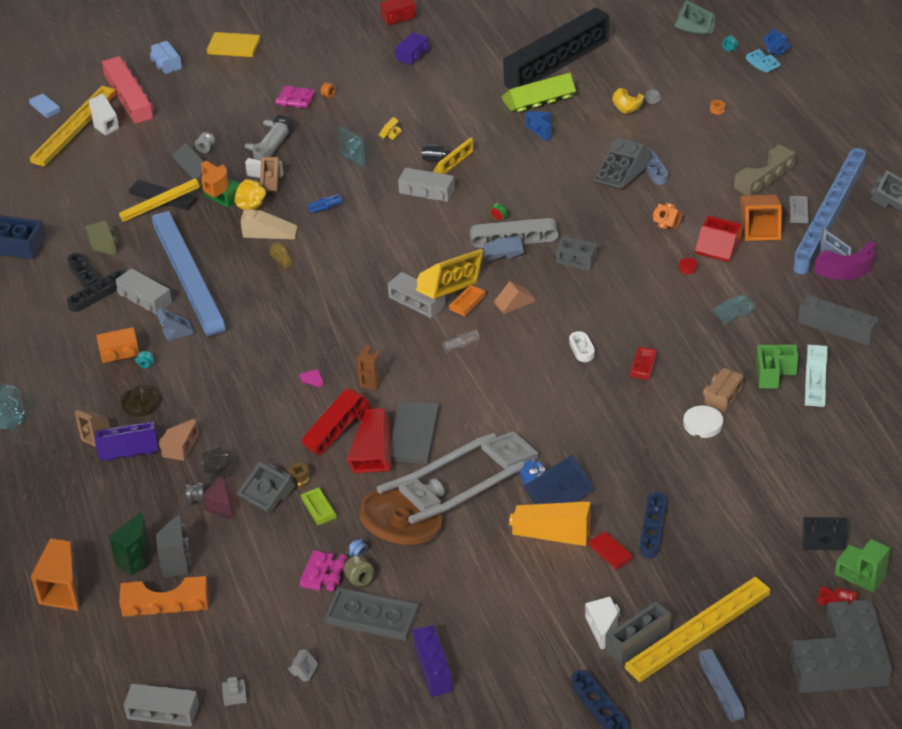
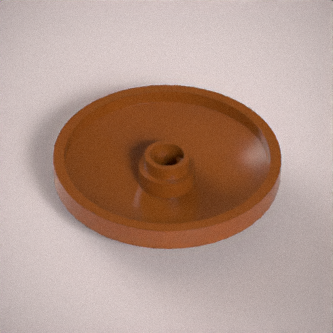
M398 488L381 494L374 490L364 496L360 504L359 518L365 528L377 537L397 544L416 545L431 541L438 535L442 524L441 513L410 524L408 517L421 511Z

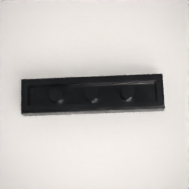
M137 180L130 187L129 193L150 199L170 190V188ZM187 193L165 204L189 210L197 201L195 195Z

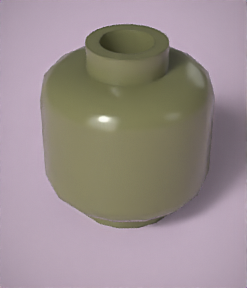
M357 555L347 560L344 565V574L351 584L362 587L372 581L374 568L364 556Z

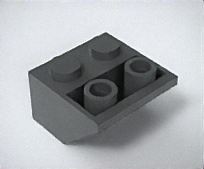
M180 515L175 516L156 534L157 550L163 578L189 574L188 566L192 565L190 553L186 552L190 550L189 538H184V536H187L186 523H181Z

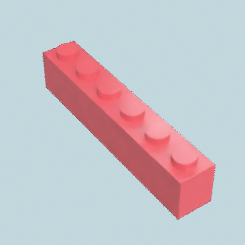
M120 56L101 61L104 76L111 87L116 89L117 97L134 124L152 119L153 105L148 101L146 93L143 94L141 85L138 86L137 79L133 78L126 62H123Z

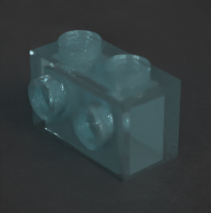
M1 383L0 428L14 431L25 416L18 387Z

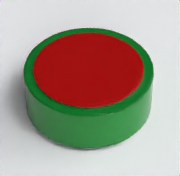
M496 203L489 209L491 217L498 222L503 221L507 217V211L501 204Z

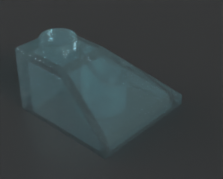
M338 126L340 155L365 167V138L347 128Z

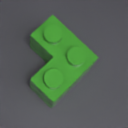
M757 345L756 368L759 388H779L780 375L797 374V345Z
M872 539L869 540L863 549L849 544L837 559L835 575L874 593L886 577L890 548Z

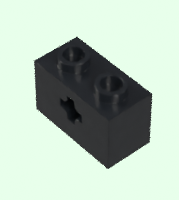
M803 517L801 534L803 550L844 551L848 537L846 518Z

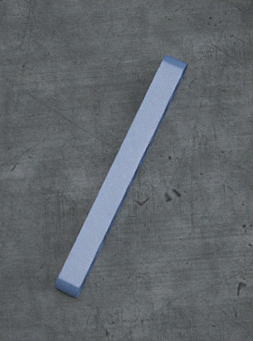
M854 148L846 158L795 252L793 269L796 273L806 274L810 271L821 250V231L823 229H826L828 232L832 230L864 169L865 150Z
M166 211L152 215L151 218L155 231L206 336L225 332L223 319L170 212Z

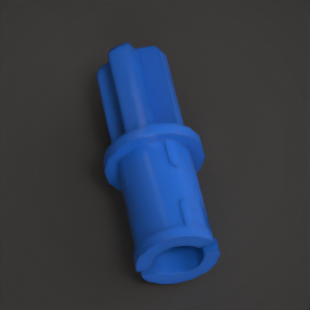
M339 194L327 198L322 197L321 200L308 204L307 208L309 213L312 214L321 210L327 211L333 206L341 205L342 199L339 197Z

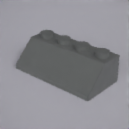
M810 295L805 297L799 308L798 323L870 346L884 322L878 317Z

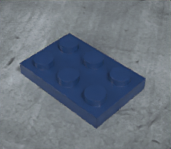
M570 455L523 486L534 504L571 503L594 490L573 455Z

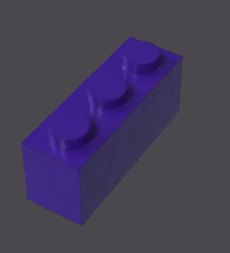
M155 421L95 431L94 439L99 460L105 459L110 461L122 456L128 458L140 453L152 454L159 449Z
M434 625L412 630L414 649L430 696L433 697L452 692L451 673Z

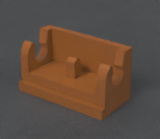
M366 345L357 357L359 386L377 391L379 384L382 382V376L379 375L377 377L376 360L380 354L379 350H376L375 354L370 355L372 348Z

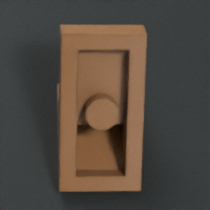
M261 157L260 185L266 192H278V180L280 179L279 158Z

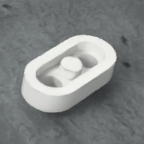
M580 331L572 333L569 336V345L576 359L581 362L591 361L594 358V347L588 335Z

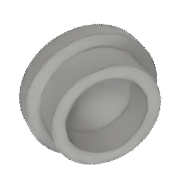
M649 90L644 100L651 105H655L661 101V95L656 90Z

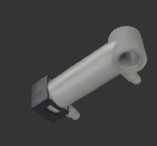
M277 115L273 121L264 120V125L272 127L264 139L258 144H245V148L253 152V159L261 161V157H271L285 137L290 138L295 131L292 117Z

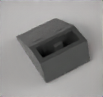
M615 138L593 181L623 189L645 169L652 155L644 144Z

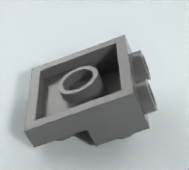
M886 170L883 176L879 175L874 182L876 185L872 187L869 193L872 195L870 200L884 208L890 204L902 211V179Z
M259 461L236 495L263 512L270 514L279 500L284 501L295 484L292 482V476L283 471L281 474L270 463L265 465Z

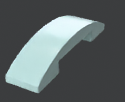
M808 345L805 406L825 407L827 346Z

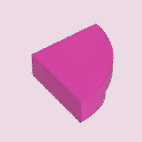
M318 369L299 374L300 380L304 384L308 383L314 385V387L324 386Z

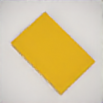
M215 32L208 45L207 54L253 57L260 42V35Z

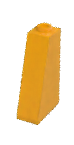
M590 502L517 505L515 512L511 513L509 525L512 526V534L586 546L590 534Z

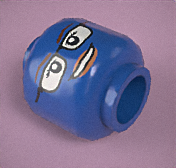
M529 460L523 464L524 467L520 470V476L525 485L547 470L542 462Z

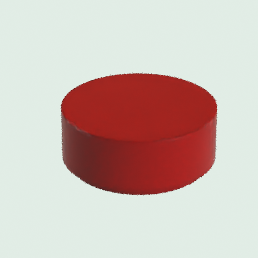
M693 258L681 259L679 261L680 272L684 274L696 272L697 261Z

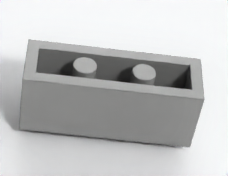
M405 167L398 179L400 194L448 202L455 190L454 176Z
M132 268L116 279L117 292L122 297H126L133 303L144 307L147 311L156 314L160 307L165 309L172 304L170 289Z
M403 272L388 283L389 298L430 318H433L446 307L445 295L433 299L416 291L417 279Z
M131 684L124 702L127 719L190 727L193 725L199 707L196 691L148 686L146 684Z

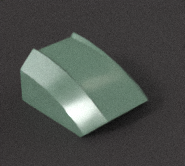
M686 0L673 28L690 34L712 35L716 25L715 15Z

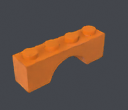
M206 576L184 578L177 588L163 593L150 591L144 586L142 581L120 584L119 603L123 617L208 610L209 589Z

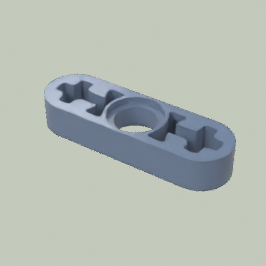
M648 149L652 156L645 167L646 172L655 184H666L668 182L667 169L656 153Z

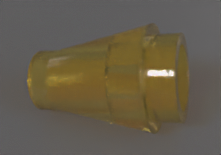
M275 243L270 247V256L283 265L284 268H289L293 264V260L290 258L284 244Z

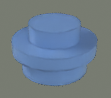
M363 538L355 539L350 544L349 555L351 557L362 556L366 552L368 545L365 544Z

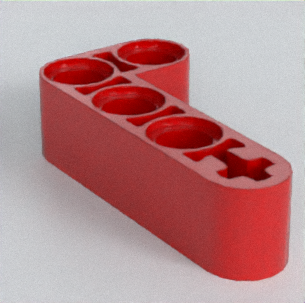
M352 388L345 389L304 435L302 446L317 456L322 455L354 418L361 421L365 410L372 409L366 397Z

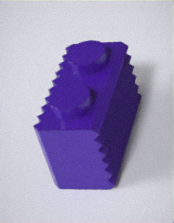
M412 32L403 42L396 46V60L412 65L424 53L429 51V38Z

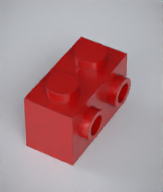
M389 0L380 3L381 17L387 25L416 18V4L413 0Z

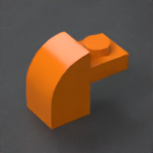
M208 161L201 163L203 191L214 198L224 193L229 186L226 167L223 164L216 167Z

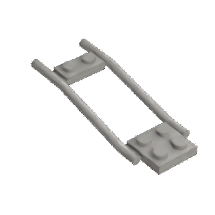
M514 431L499 437L491 433L469 442L410 475L377 486V491L381 494L399 487V491L421 511L408 517L410 524H414L446 512L503 479L520 472L525 462L537 460L538 452ZM479 446H482L481 449L505 469L443 504L418 480Z

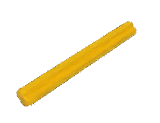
M194 178L119 213L122 222H125L200 187L199 182Z

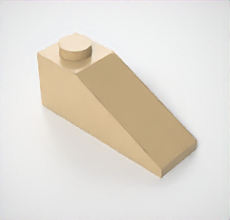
M244 210L241 218L243 238L295 239L297 225L266 212Z

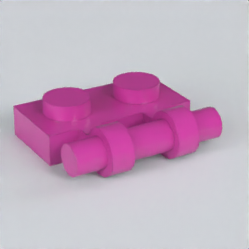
M284 86L279 95L280 98H276V104L282 107L294 106L297 109L308 108V105L312 103L316 95L315 90Z
M313 550L300 579V587L321 590L324 584L328 591H333L335 586L339 585L341 572H344L347 556L341 554L334 561L333 554Z

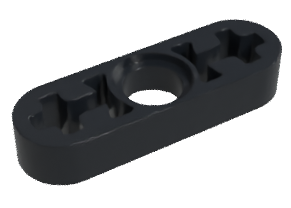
M73 253L68 256L69 268L83 288L98 281L96 273L82 254Z

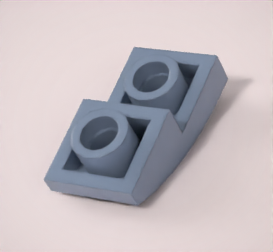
M520 237L504 238L483 244L485 255L489 262L504 255L510 259L524 253Z

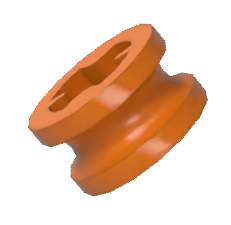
M325 82L321 88V95L329 99L332 98L336 91L335 85Z
M713 100L711 102V113H724L725 102L721 100Z

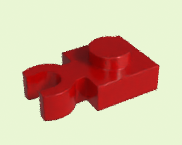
M820 587L817 603L827 605V603L847 601L849 605L851 601L857 600L858 592L837 587L835 592L827 587Z

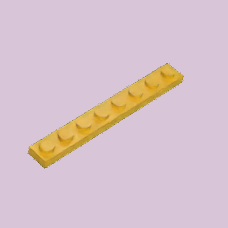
M101 86L30 157V162L45 167L92 120L89 100L104 94L108 102H110L117 95L116 89Z
M757 577L752 578L626 662L625 669L637 681L642 682L769 596L770 588Z

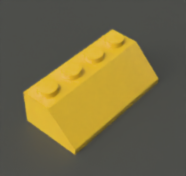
M479 249L440 262L421 272L417 278L416 291L435 299L476 284L483 250Z

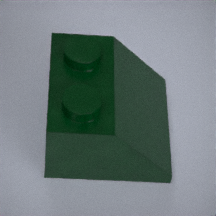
M140 512L109 535L115 564L131 576L148 564L149 538L144 515Z

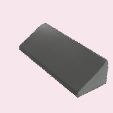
M185 143L172 157L191 179L195 178L198 182L202 181L201 163L204 161Z

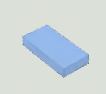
M44 94L29 100L30 105L46 118L61 112L60 107Z

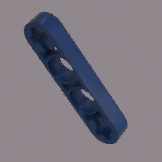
M660 492L651 493L647 499L640 540V554L645 558H654L659 553L666 510V496ZM655 501L659 502L658 507H654ZM658 515L660 518L653 520L649 516ZM655 530L657 533L650 535L647 531ZM648 542L652 543L651 549H647Z
M584 670L574 672L571 676V687L604 729H614L615 721V725L619 729H629V723L594 678ZM590 694H597L599 699L590 700L588 696ZM608 709L612 714L603 716L600 714V711Z

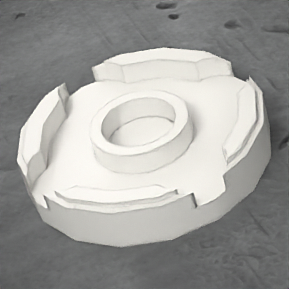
M695 406L684 414L683 426L690 435L695 436L696 434L700 435V438H709L719 434L723 427V417L717 409L710 406Z

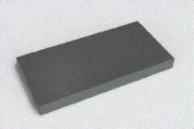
M400 401L391 439V462L428 464L439 410L438 403Z
M337 587L323 620L324 624L407 641L419 611V603Z

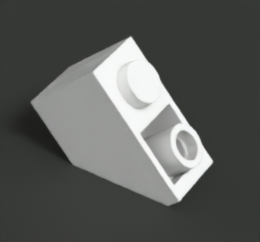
M104 94L89 100L94 128L104 135L119 129L117 115Z

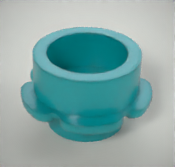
M733 36L725 37L722 45L726 51L736 50L738 42Z
M148 351L140 352L135 360L141 368H149L154 364L153 355Z

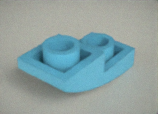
M760 49L746 56V60L764 72H770L781 66L771 54L766 56Z

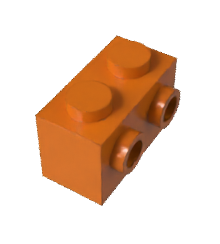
M133 327L96 335L102 363L131 358L139 354Z

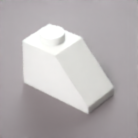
M610 597L585 603V618L600 649L606 648L607 634L618 627V617H620L619 607L617 604L614 605Z

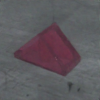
M221 476L202 495L204 510L229 520L232 519L223 477Z

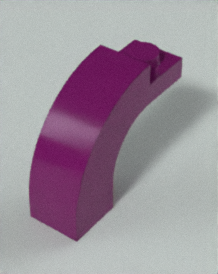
M869 241L858 253L853 255H839L825 249L815 260L814 273L836 280H849L864 276L872 270V262L877 254L875 252L876 243Z

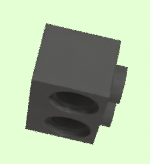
M563 236L556 248V263L591 271L598 258V244Z

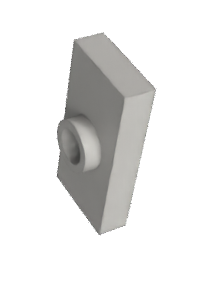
M789 196L790 223H808L807 196Z

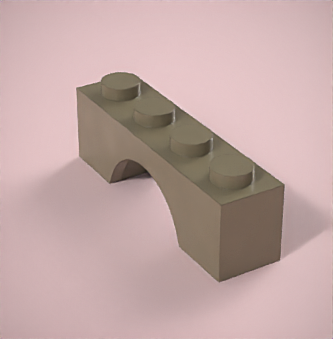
M780 144L768 152L766 167H746L735 175L734 189L746 196L755 195L795 166L796 152Z

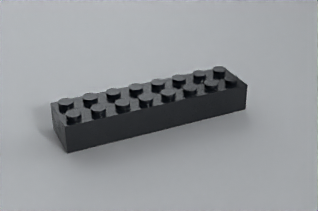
M595 7L503 58L504 86L513 89L538 82L609 42V14Z

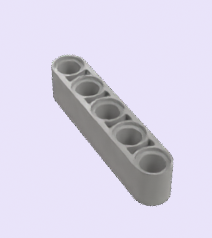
M552 218L478 224L470 228L471 243L475 248H484L483 244L512 237H520L522 244L551 242L558 238L556 222Z

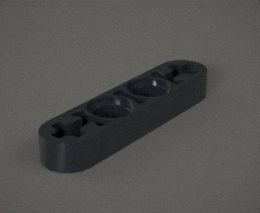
M115 271L71 295L67 299L69 310L79 312L116 292V279L127 271Z

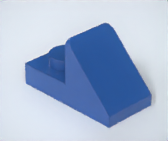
M526 112L525 126L545 141L552 139L551 113Z

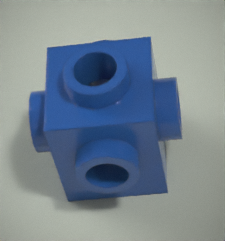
M775 28L763 38L767 45V51L772 55L775 53L780 57L791 46L787 41L789 39L787 35L783 32L780 33Z

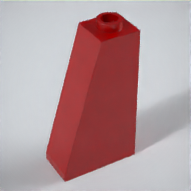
M384 408L365 410L347 457L353 473L390 471L391 469L390 421Z

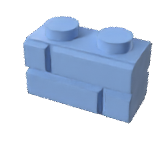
M164 41L151 46L150 58L152 62H156L157 68L161 69L165 74L182 68L180 56L169 42Z

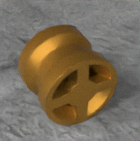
M304 463L292 464L288 471L289 475L293 478L294 487L303 488L307 486L310 482L308 466Z

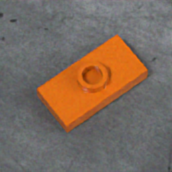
M469 285L449 305V309L462 316H466L486 296V292Z

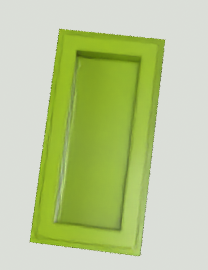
M320 488L301 494V500L317 526L336 519L335 511Z

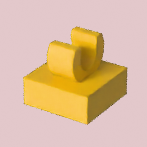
M393 117L383 127L379 136L384 139L388 135L390 139L394 140L401 132V129L396 126L398 120Z

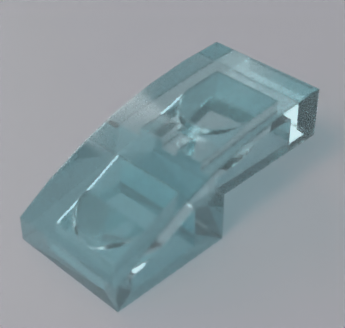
M744 294L721 303L713 311L726 324L738 314L741 318L757 306Z

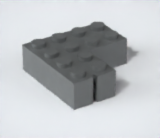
M871 599L851 601L849 605L847 601L827 603L825 621L830 638L792 641L790 659L794 674H796L795 679L799 693L889 686L892 667Z

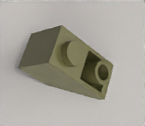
M106 220L85 226L92 250L117 255L115 247H118L116 237H114L112 227H108Z

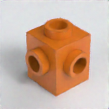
M665 203V206L659 204L653 212V221L658 223L657 226L667 230L670 227L677 230L683 213L676 210V206Z

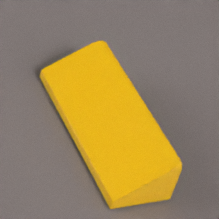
M470 137L442 159L433 172L446 174L473 152V138Z

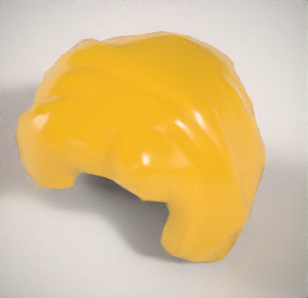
M618 88L612 98L614 105L623 114L637 111L644 100V96L640 93L637 98L629 96L628 91L624 88Z
M245 179L237 188L235 204L242 210L258 209L263 202L266 191L257 181Z

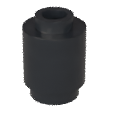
M444 145L423 146L422 160L440 162L447 156V149H444Z

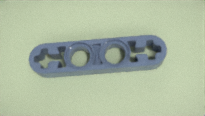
M712 649L700 651V664L730 721L735 722L744 719L742 704Z

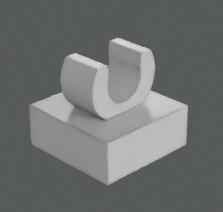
M306 649L299 650L288 670L293 676L298 675L302 681H310L318 663Z
M237 677L228 678V682L222 683L225 706L247 703L244 680H237Z

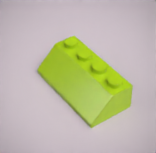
M567 73L510 89L501 97L511 112L517 110L519 113L527 110L526 107L532 106V108L542 106L541 103L544 102L551 104L556 102L558 98H562V100L571 98L576 89L571 74Z

